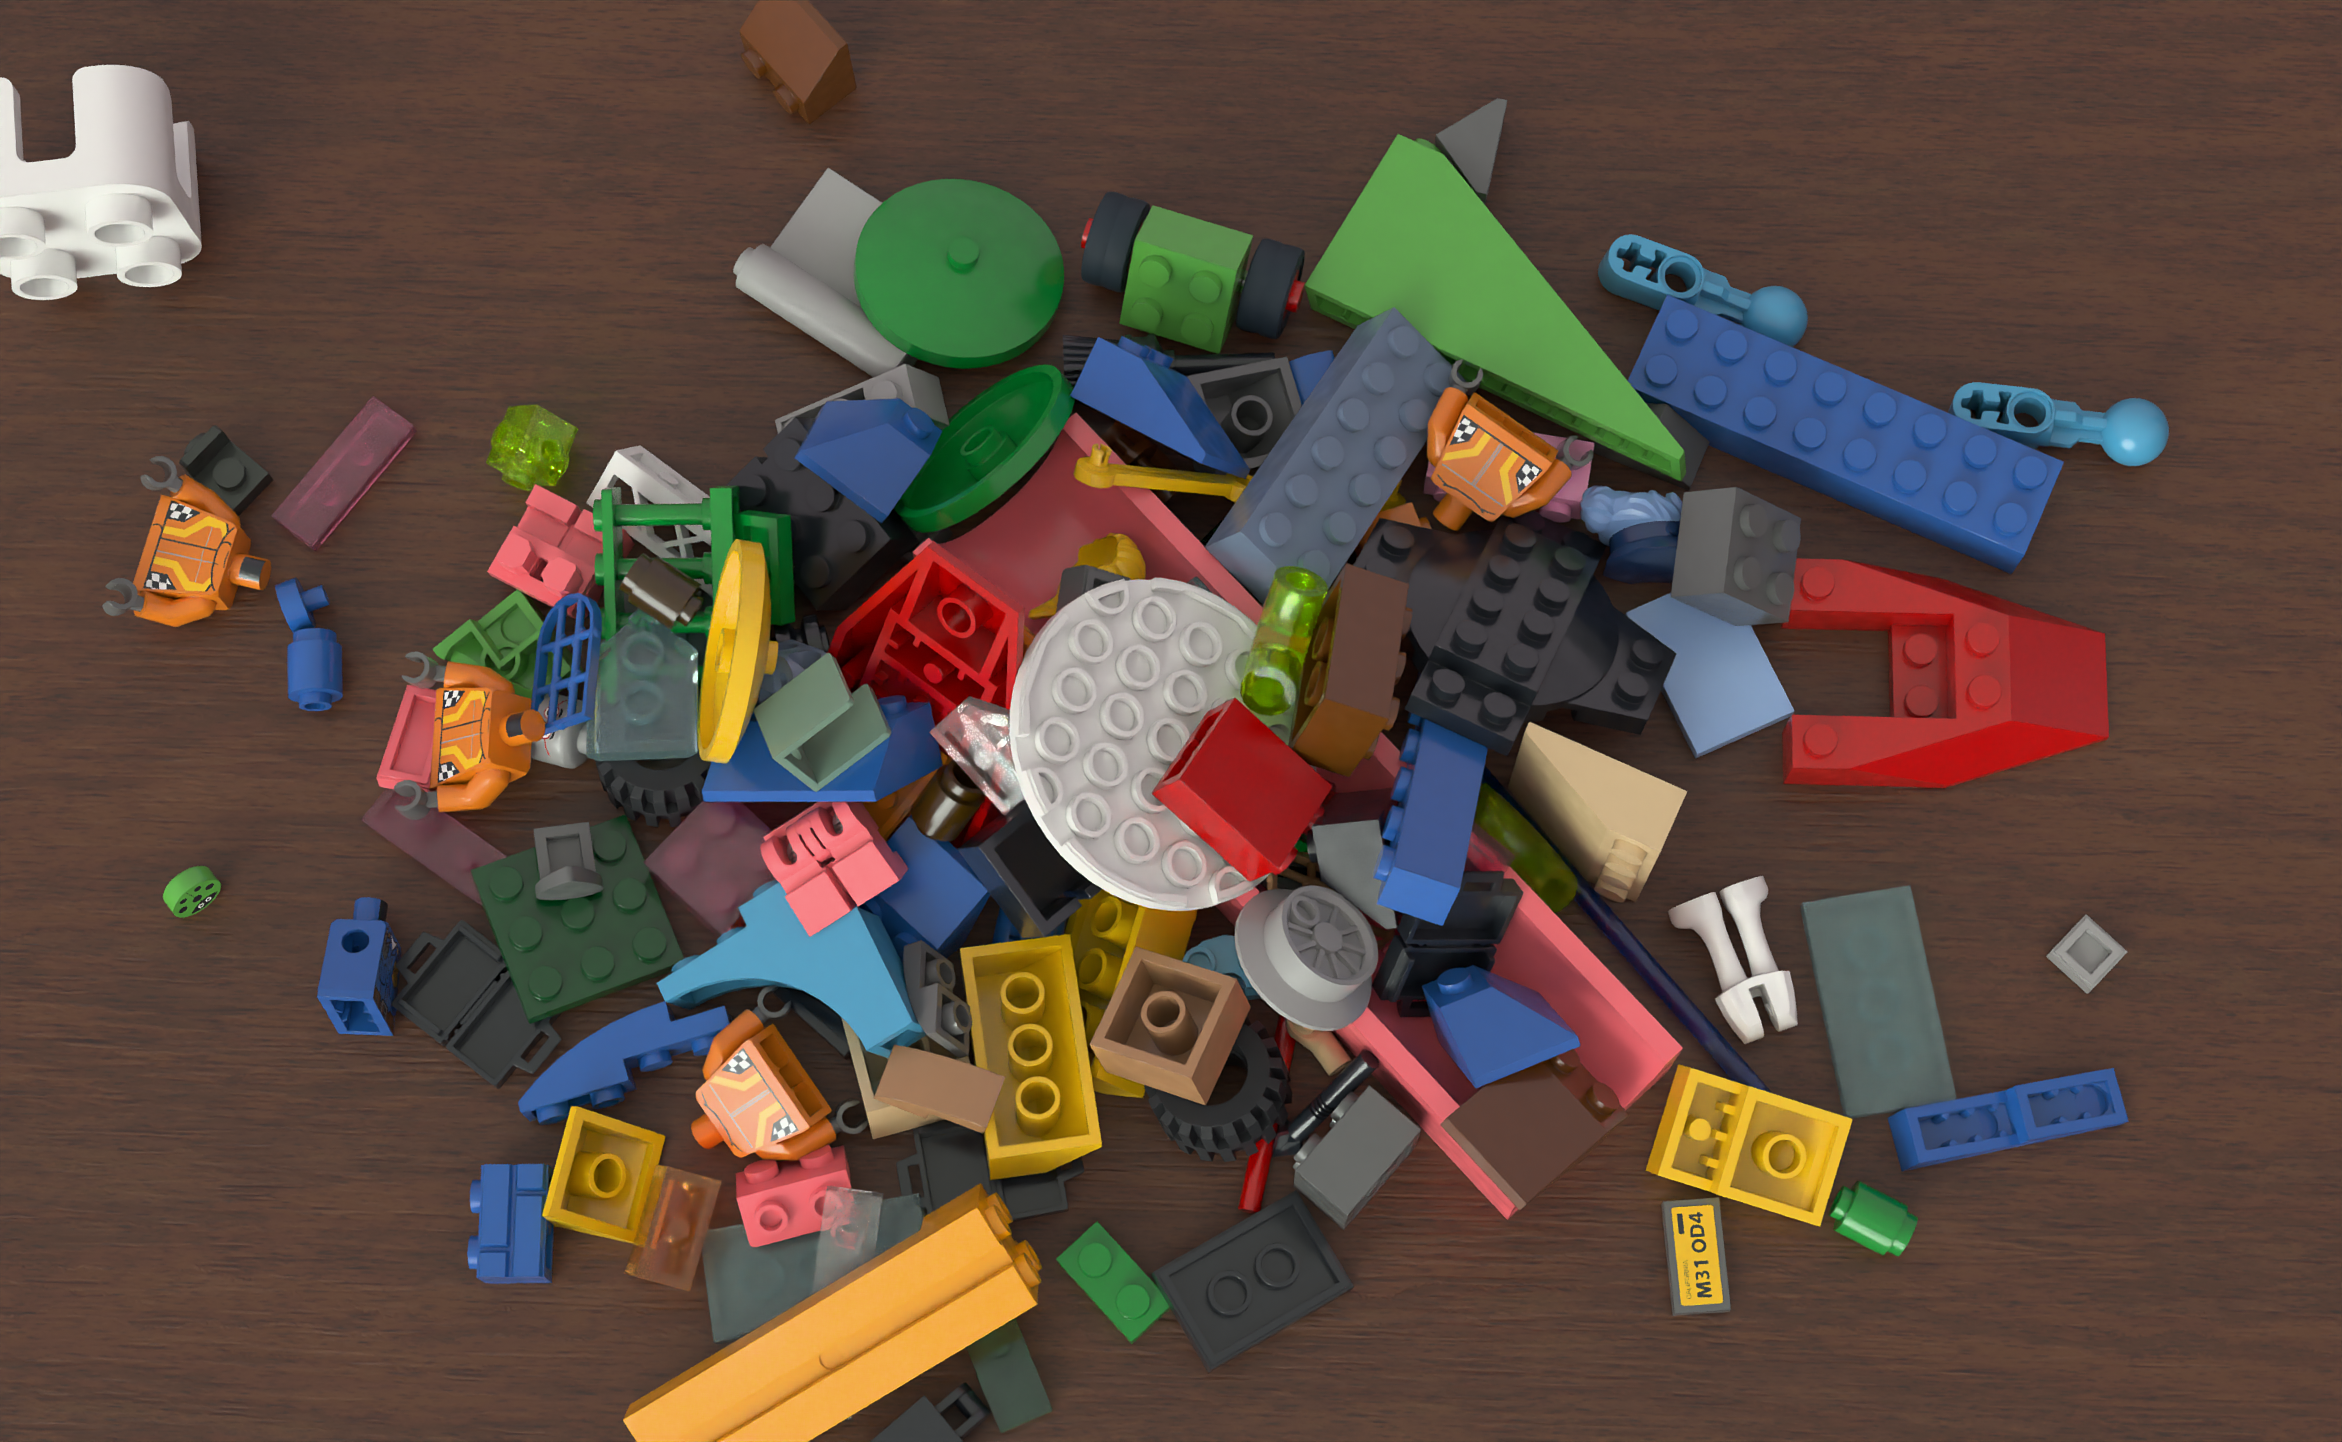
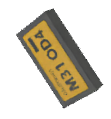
M1719 1197L1663 1201L1661 1208L1672 1315L1729 1312L1731 1304Z

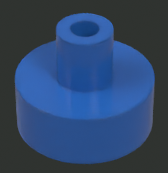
M296 577L275 585L279 604L291 631L294 633L301 629L315 628L316 623L312 611L330 605L323 585L304 591Z

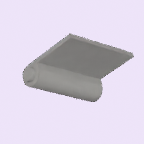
M827 168L771 247L761 244L756 249L748 247L743 251L733 269V273L737 275L736 287L872 377H876L903 364L913 367L918 359L891 344L868 320L860 305L854 285V260L858 239L868 218L882 202L830 168Z

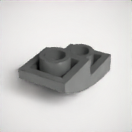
M922 940L905 945L903 958L905 983L910 1004L918 1023L926 1035L958 1058L969 1056V1031L972 1028V1016L970 1006L953 994L956 982L954 964Z

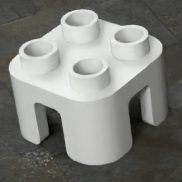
M97 65L78 69L72 79L76 136L75 151L66 158L26 162L23 160L20 95L8 79L0 77V274L11 278L12 291L28 299L53 300L73 294L77 290V278L117 274V278L121 282L138 287L164 286L179 280L182 276L181 264L195 258L202 249L194 128L189 121L173 124L171 95L163 79L148 70L126 65Z

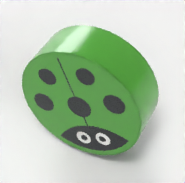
M194 866L179 873L169 882L164 890L163 900L176 917H188L206 908L217 897L221 889V883L208 867Z

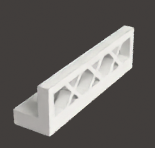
M639 445L615 451L586 503L593 507L594 500L601 499V490L613 487L618 478L632 487L635 504H648L647 499L654 504L702 503L703 498L710 497ZM674 525L677 539L666 542L655 535L653 526H622L630 536L660 558H694L691 543L705 541L711 546V530H703L702 525ZM688 529L697 536L690 537ZM673 546H679L680 553ZM694 579L701 584V589L713 597L712 584H705L704 579Z

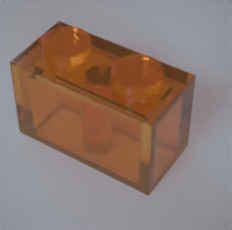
M656 1165L625 1274L690 1291L721 1181L669 1166Z

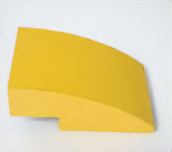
M1678 1064L1646 1171L1820 1227L1853 1119Z

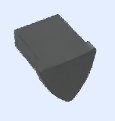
M589 822L534 829L540 877L539 882L535 885L536 898L541 900L572 899L592 895L604 889L602 877L595 869Z

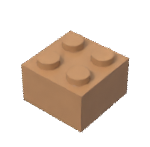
M1135 947L1090 1042V1046L1107 1073L1206 1105L1251 1006L1237 978Z

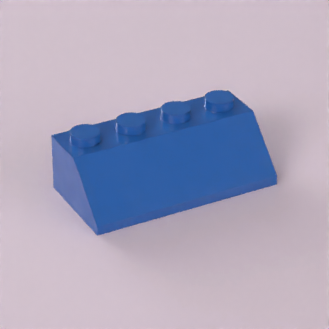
M904 695L878 699L891 729L890 737L818 792L813 791L772 758L753 711L747 729L728 763L711 762L702 789L704 802H876L943 766L930 702L907 703Z

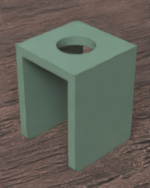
M830 653L822 656L753 710L772 758L815 792H818L891 735V729L874 690L869 685L864 684L851 694L836 658Z

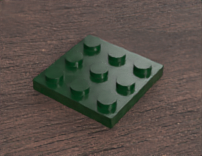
M626 815L590 827L595 869L602 877L604 888L595 894L563 900H541L536 898L535 885L539 882L540 877L535 847L470 870L472 881L529 1024L671 972L673 966L684 959Z

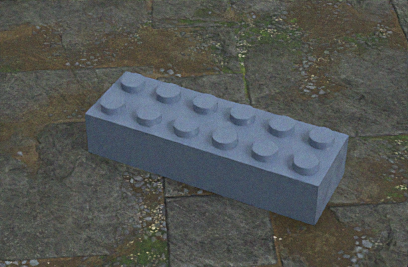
M1395 307L1356 327L1204 547L1279 621L1314 608L1319 604L1427 441L1428 420L1444 389L1450 387L1448 379L1452 365ZM1457 372L1458 378L1461 381L1466 382V380Z

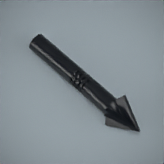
M1363 1050L1292 1121L1286 1119L1284 1126L1280 1125L1276 1134L1272 1158L1296 1155L1303 1146L1302 1142L1309 1139L1308 1136L1336 1109L1341 1101L1351 1091L1354 1092L1379 1067L1377 1057L1370 1051Z

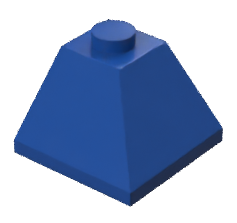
M900 398L827 401L820 409L794 458L882 523L931 456L942 430L934 425L932 419L924 411L910 407Z
M1472 965L1467 968L1447 970L1437 980L1422 985L1440 1045L1475 1088L1581 1046L1578 1036L1539 992Z

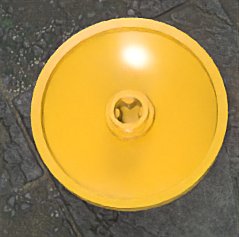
M736 539L732 543L718 584L705 651L699 701L698 748L700 758L704 761L725 764L731 759L753 714L764 674L773 675L777 663L778 642L770 641L771 599L769 577L762 544L758 542Z

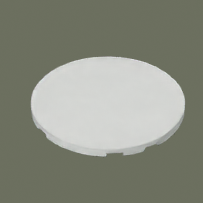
M1155 577L1151 580L1137 579L1128 581L1121 579L1101 585L1079 596L1053 615L1036 634L1018 669L1010 706V741L1017 778L1024 798L1047 839L1079 873L1110 894L1137 905L1168 911H1191L1227 902L1254 889L1269 874L1249 882L1152 794V791L1205 714L1233 698L1238 699L1288 745L1298 688L1293 672L1285 670L1278 657L1268 646L1271 642L1268 636L1235 606L1200 587L1166 578Z

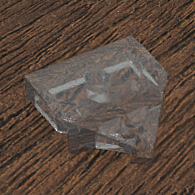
M969 696L929 733L1005 816L1025 799L1012 757L1010 710Z

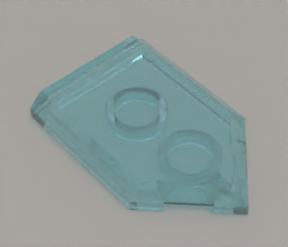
M638 608L627 618L628 623L608 641L603 640L600 643L594 718L587 721L586 755L588 758L597 761L689 758L698 753V651L684 638H679L666 626Z

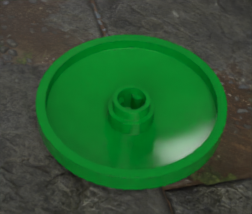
M939 179L918 183L895 193L885 200L872 213L864 225L858 239L854 260L853 275L857 297L864 313L875 329L891 344L908 355L934 365L950 368L988 367L1003 363L1024 353L1045 334L1053 322L1064 286V265L1061 251L1054 235L1043 219L1031 207L1014 195L992 185L964 179Z
M1044 364L1028 367L1011 374L977 395L948 419L950 426L941 429L942 433L931 456L895 505V511L914 531L929 533L957 524L992 503L1016 484L1039 461L1058 437L1074 406L1075 398L1070 396L1074 389L1072 384L1055 366Z

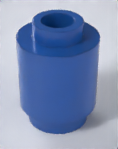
M323 628L298 630L293 633V643L287 647L288 698L298 702L300 709L307 711L328 710L332 707V702L338 701L343 697L342 645L337 643V634L332 630Z

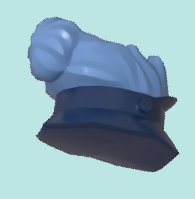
M1598 485L1587 488L1580 501L1581 520L1585 522L1588 531L1598 533L1599 540L1604 545L1610 547L1611 555L1606 562L1602 575L1628 584L1645 582L1672 583L1682 511V501L1674 492L1667 493L1666 497H1663L1655 490H1650L1648 493L1615 491L1608 486Z

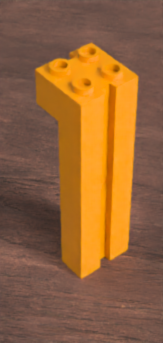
M980 1183L923 1217L920 1231L631 1403L623 1421L636 1442H808L1037 1305L1038 1285L1041 1283L1038 1271L1042 1269V1265L1027 1240L1018 1244L1012 1238V1232L1008 1224L1013 1222V1219L999 1194L995 1192L989 1196Z

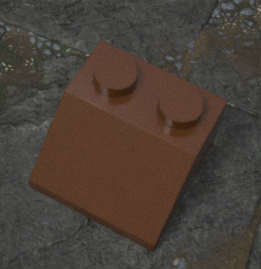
M758 0L739 30L745 50L740 54L741 58L758 79L765 75L776 87L773 89L776 99L789 114L792 115L797 111L810 125L857 88L848 44L809 0Z

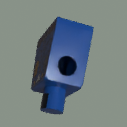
M364 897L356 899L353 919H336L330 926L317 998L339 1034L393 1036L396 1009L392 1006V1002L398 995L400 971L395 965L401 959V947L389 923L386 922L388 904L377 898Z

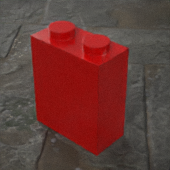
M1233 698L1205 714L1152 791V794L1251 882L1269 873L1278 875L1292 863L1298 853L1294 845L1301 834L1311 830L1317 818L1324 814L1325 809L1321 804L1333 786L1238 699Z

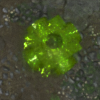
M537 404L509 406L503 421L492 434V449L486 464L502 472V480L505 483L521 490L531 491L535 484L539 486H556L558 479L565 473L568 467V453L578 428Z

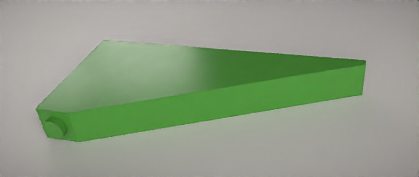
M1398 134L1307 280L1305 289L1310 308L1356 329L1358 325L1395 307L1452 366L1456 361L1463 359L1458 373L1466 382L1474 381L1481 368L1483 377L1479 388L1681 482L1686 474L1685 451L1450 161L1431 142L1420 138L1413 141Z

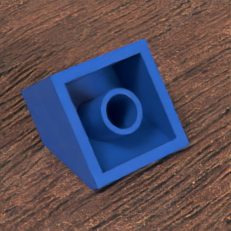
M910 815L886 842L892 852H898L909 869L898 882L860 906L856 904L854 907H859L880 917L902 964L904 946L920 940L947 959L963 946L991 895L960 852L949 841L932 840L924 836L918 830L912 815Z

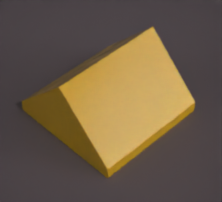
M571 1106L542 1216L555 1227L638 1244L666 1136L578 1106Z

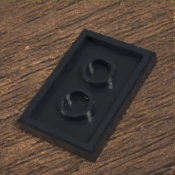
M1297 1190L1155 1270L1151 1275L1208 1373L1351 1291L1354 1287Z

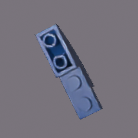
M665 1001L631 1013L585 1038L557 1059L518 1101L520 1112L530 1122L538 1120L539 1125H550L568 1119L571 1106L581 1107L592 1104L593 1109H602L619 1104L625 1100L624 1093L637 1090L632 1068L640 1067L641 1072L658 1070L672 1064V1056L692 1050L695 1056L707 1055L713 1038L733 1021L726 1007L721 1006L675 1020L673 1011Z

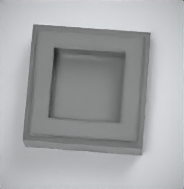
M2086 914L2046 957L2088 994L2121 960L2127 951Z

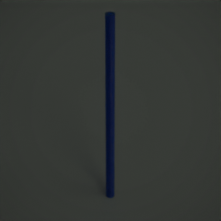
M1484 765L1479 792L1734 1082L1773 1093Z

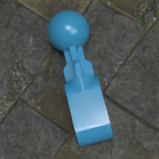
M1629 234L1616 239L1602 258L1598 267L1599 280L1606 290L1659 311L1666 296L1670 295L1712 314L1737 322L1743 327L1791 347L1801 340L1807 328V309L1802 299L1792 290L1782 286H1767L1758 289L1753 294H1749L1730 287L1725 276L1703 268L1701 263L1692 255L1638 235ZM1622 258L1630 261L1629 269L1632 272H1627L1623 269L1624 261ZM1649 268H1655L1656 271L1653 273L1651 278L1647 280L1646 278L1651 272V269ZM1673 274L1679 276L1686 285V292H1676L1669 288L1665 281V275Z
M1972 382L1962 386L1956 392L1948 410V413L2033 449L2039 446L2071 448L2077 442L2101 444L2103 450L2111 459L2127 466H2140L2153 461L2162 453L2169 437V426L2164 413L2154 403L2141 398L2121 400L2112 405L2106 413L2083 411L2075 402L2051 399L2045 392L2034 388ZM1969 409L1975 410L1976 419L1971 418ZM2003 412V415L1998 423L1997 418L1999 416V413ZM2018 413L2029 414L2036 419L2039 426L2025 427L2016 420L2014 415Z

